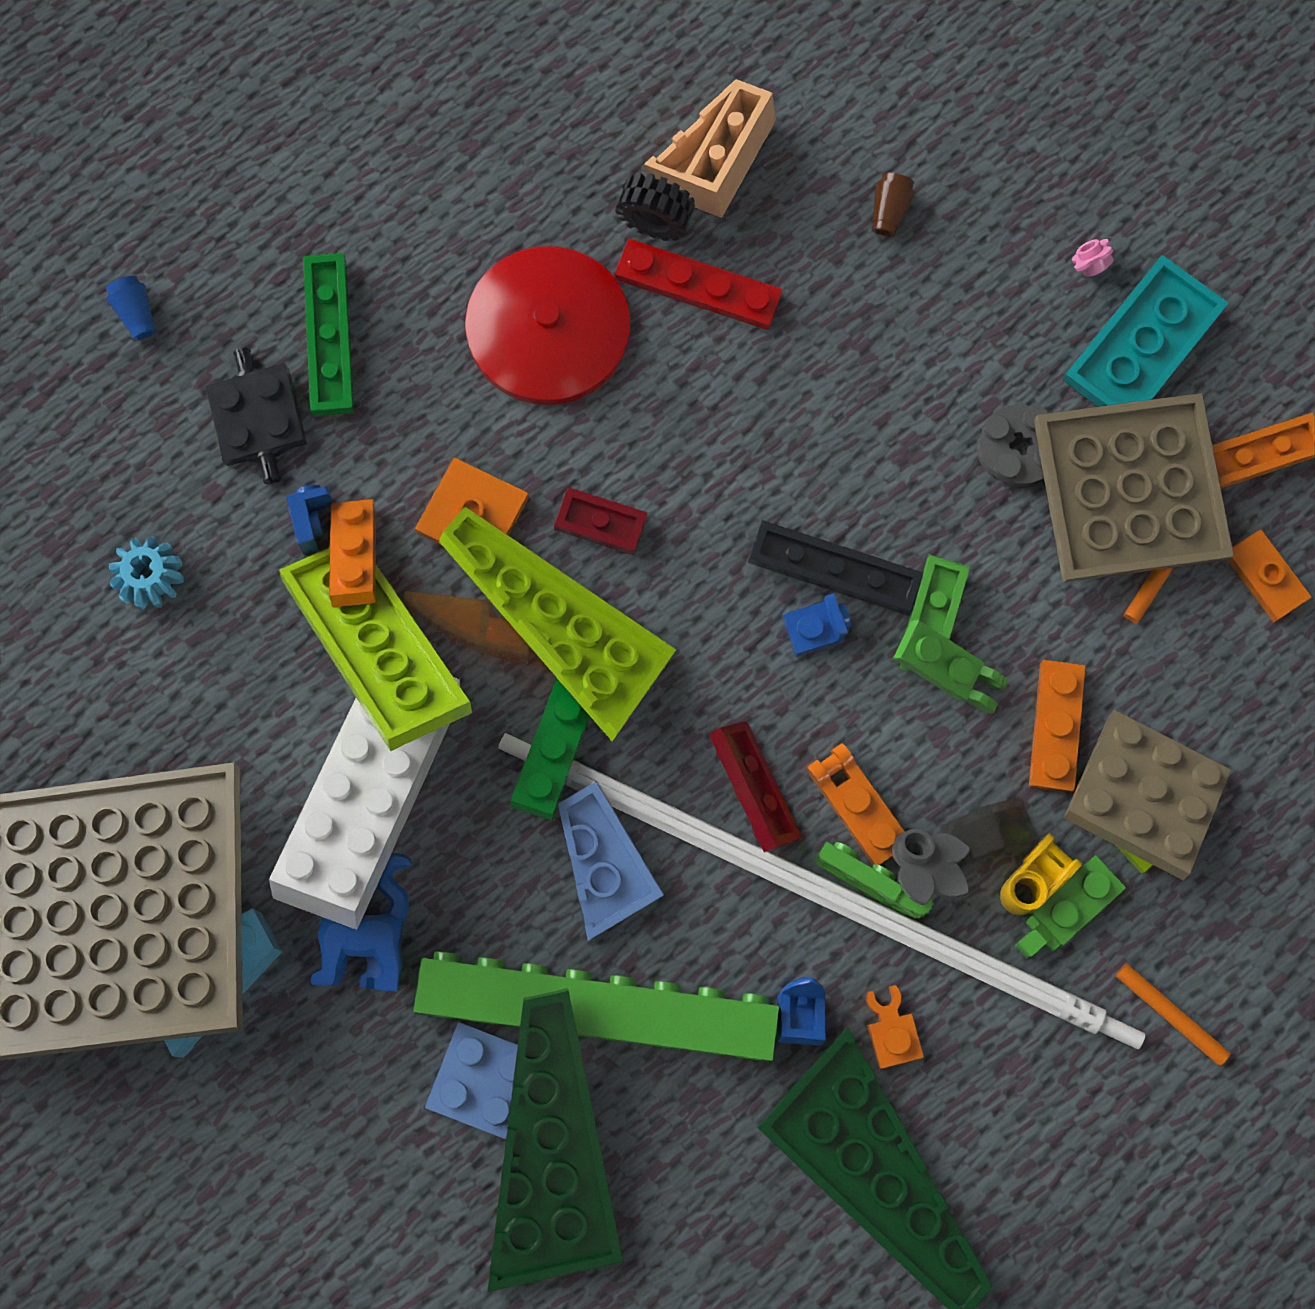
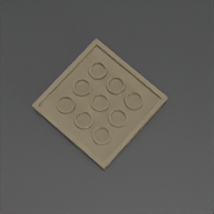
M1202 393L1041 414L1035 417L1034 425L1063 583L1225 561L1234 557Z

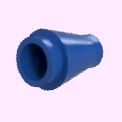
M137 276L122 277L106 287L108 292L107 302L129 330L134 341H140L157 332L153 324L146 286L144 283L139 282Z

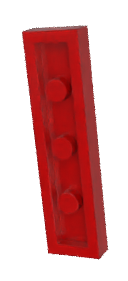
M629 238L615 272V279L617 281L768 331L782 295L781 288Z

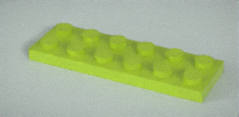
M330 548L279 569L282 582L390 751L472 713L469 699L377 565L376 603L332 607L329 597Z

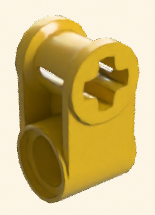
M1050 833L1024 858V863L1010 876L1001 888V903L1013 915H1027L1042 906L1083 864L1078 859L1072 860L1054 843L1055 837ZM1016 883L1025 884L1031 889L1033 895L1031 904L1022 903L1018 900L1014 891Z

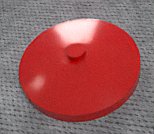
M533 247L505 257L491 267L480 279L470 297L466 312L467 341L478 369L492 385L503 393L515 399L533 404H563L583 398L597 390L609 380L621 364L630 336L629 308L623 290L617 280L595 259L579 251L564 247Z

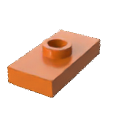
M1261 529L1232 547L1234 557L1227 561L1273 623L1312 598Z

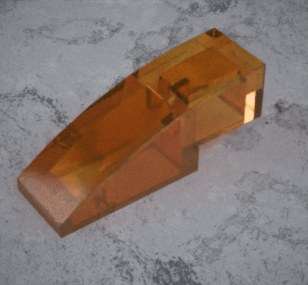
M405 591L404 600L408 609L428 626L448 639L484 655L504 661L529 665L531 647L506 619L493 618L494 610L491 601Z

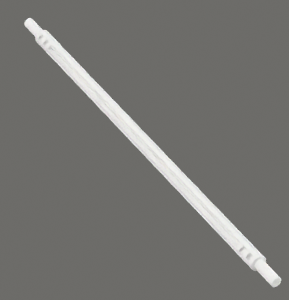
M505 733L498 749L526 761L531 745ZM575 760L572 764L565 785L580 791L597 781L611 806L1093 1034L1099 1031L1135 1049H1139L1143 1044L1145 1033L1107 1016L1106 1010L775 854L770 852L764 853L762 848Z

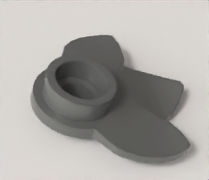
M911 829L900 834L894 841L892 854L896 863L901 866L898 875L901 888L909 898L920 905H926L933 893L948 899L967 895L969 891L968 884L957 863L967 856L970 848L955 836L946 833L930 836L923 830ZM908 850H913L917 852L919 855H914L910 853Z

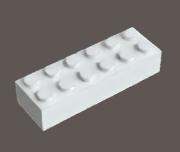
M454 677V679L460 686V679ZM355 698L269 878L273 899L357 930L449 724L390 751L363 707Z

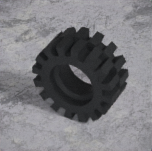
M636 173L635 176L630 175L626 179L615 212L619 214L618 218L621 221H627V227L630 229L637 228L638 233L644 234L645 232L653 238L659 236L663 241H669L670 238L673 241H677L679 237H684L695 208V200L693 197H689L690 193L687 190H679V184L675 182L672 185L667 183L668 179L661 176L659 180L655 178L654 174L647 173L645 177L642 173Z

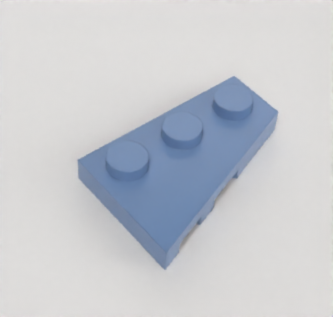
M597 781L558 804L576 881L578 898L582 908L587 939L589 941L662 897L664 893Z

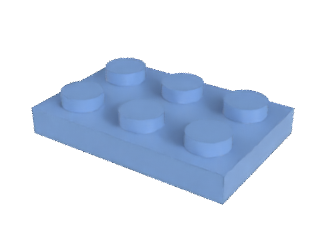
M458 1022L425 1108L506 1139L518 1045Z

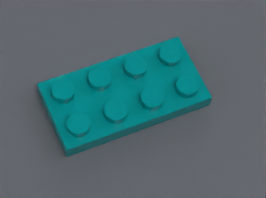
M1161 255L1067 371L1062 380L1098 407L1152 400L1222 313L1228 302Z

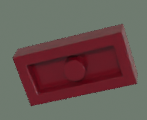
M567 487L554 523V530L635 555L648 512Z

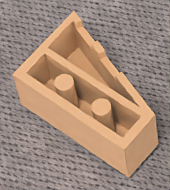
M737 79L699 113L700 118L685 132L680 130L672 138L673 143L657 158L652 156L644 164L646 174H654L655 178L659 180L661 176L668 179L667 183L671 185L674 182L679 184V190H687L690 193L689 197L694 198L695 208L721 218L776 121L772 92Z

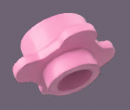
M1095 239L1079 247L1076 252L1077 254L1072 258L1073 263L1076 264L1074 266L1075 270L1082 271L1084 276L1090 277L1107 269L1114 261L1111 255L1113 249L1109 246V240L1103 239L1099 241Z

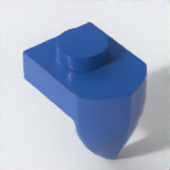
M809 976L791 981L777 996V1006H779L777 1042L821 1046L826 1040L824 987L817 980Z

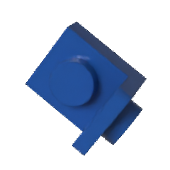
M307 485L297 489L296 494L286 496L297 544L303 555L320 551L317 538L324 536L318 511L310 512L331 507V503H334L328 486Z
M834 594L825 596L824 601L783 614L782 617L796 657L844 642L848 633L847 628L851 627L850 616L845 604H838Z

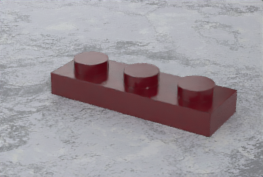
M744 721L720 727L709 734L716 749V754L726 770L733 785L735 795L741 802L752 826L753 833L759 841L763 852L766 853L787 846L801 839L802 836L748 722Z

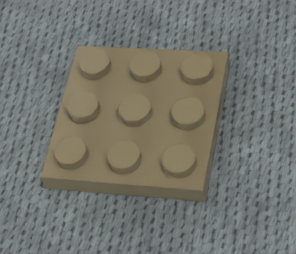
M1113 710L1102 729L1064 819L1184 880L1191 873L1231 769Z

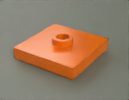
M454 457L415 527V531L417 534L441 545L439 540L443 531L462 509L467 507L509 536L529 499V494Z

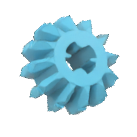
M149 536L142 546L136 538H131L130 551L126 552L122 548H117L116 553L122 559L121 562L109 564V570L116 574L110 580V585L114 590H120L119 598L126 604L134 600L135 606L138 609L144 610L149 601H151L156 608H162L163 601L161 595L166 593L168 597L176 598L177 593L170 585L184 582L182 574L177 572L183 566L182 560L179 556H172L174 549L168 543H163L159 546L158 541L154 537ZM145 567H147L149 571H153L148 578H145L143 575H140V572Z

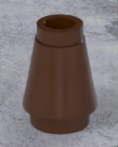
M884 173L882 175L881 181L876 183L872 232L887 237L895 236L896 230L915 195V191L912 189L914 185L912 179L898 173Z

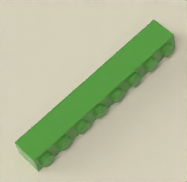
M434 952L433 959L422 958L413 1011L416 1014L520 1028L523 998L568 988L578 1036L766 1062L773 1061L779 1006L769 1005V996L743 993L742 1001L725 999L724 990L699 987L698 995L680 993V984L655 981L654 989L636 987L637 979L611 975L610 983L592 981L593 973L570 969L566 970V977L548 975L549 967L526 963L522 964L521 971L504 969L505 961L479 957L477 965L460 963L461 955L446 952Z

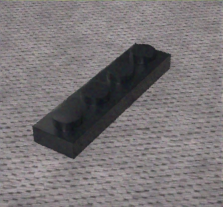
M764 520L761 521L748 560L749 564L908 616L911 613L924 573Z

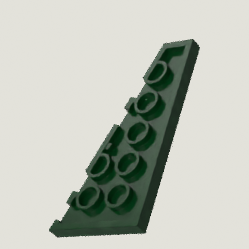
M568 988L523 998L487 1293L623 1262Z
M846 1027L756 1128L947 1309H974L993 1286L965 1236L962 1235L948 1209V1205L937 1190L893 1106L887 1100L869 1063L866 1062L857 1046L849 1027Z

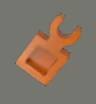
M896 985L889 987L891 1002L888 1006H881L877 1003L874 991L867 992L866 1002L869 1009L877 1014L879 1022L867 1025L879 1069L924 1058L912 1014L899 1017L897 1009L901 1004V993Z

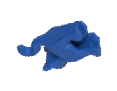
M391 854L377 884L378 890L391 901L388 912L364 915L357 930L322 917L318 932L322 955V969L312 974V985L340 986L349 956L366 958L368 964L367 972L360 976L359 988L399 991L403 968L400 943L403 938L404 920L409 904L408 894L393 880L392 876L395 870L410 868L412 865L411 858L405 854Z

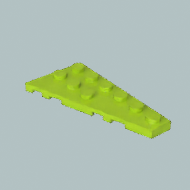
M464 507L443 531L439 542L613 742L670 661L676 649L476 513Z

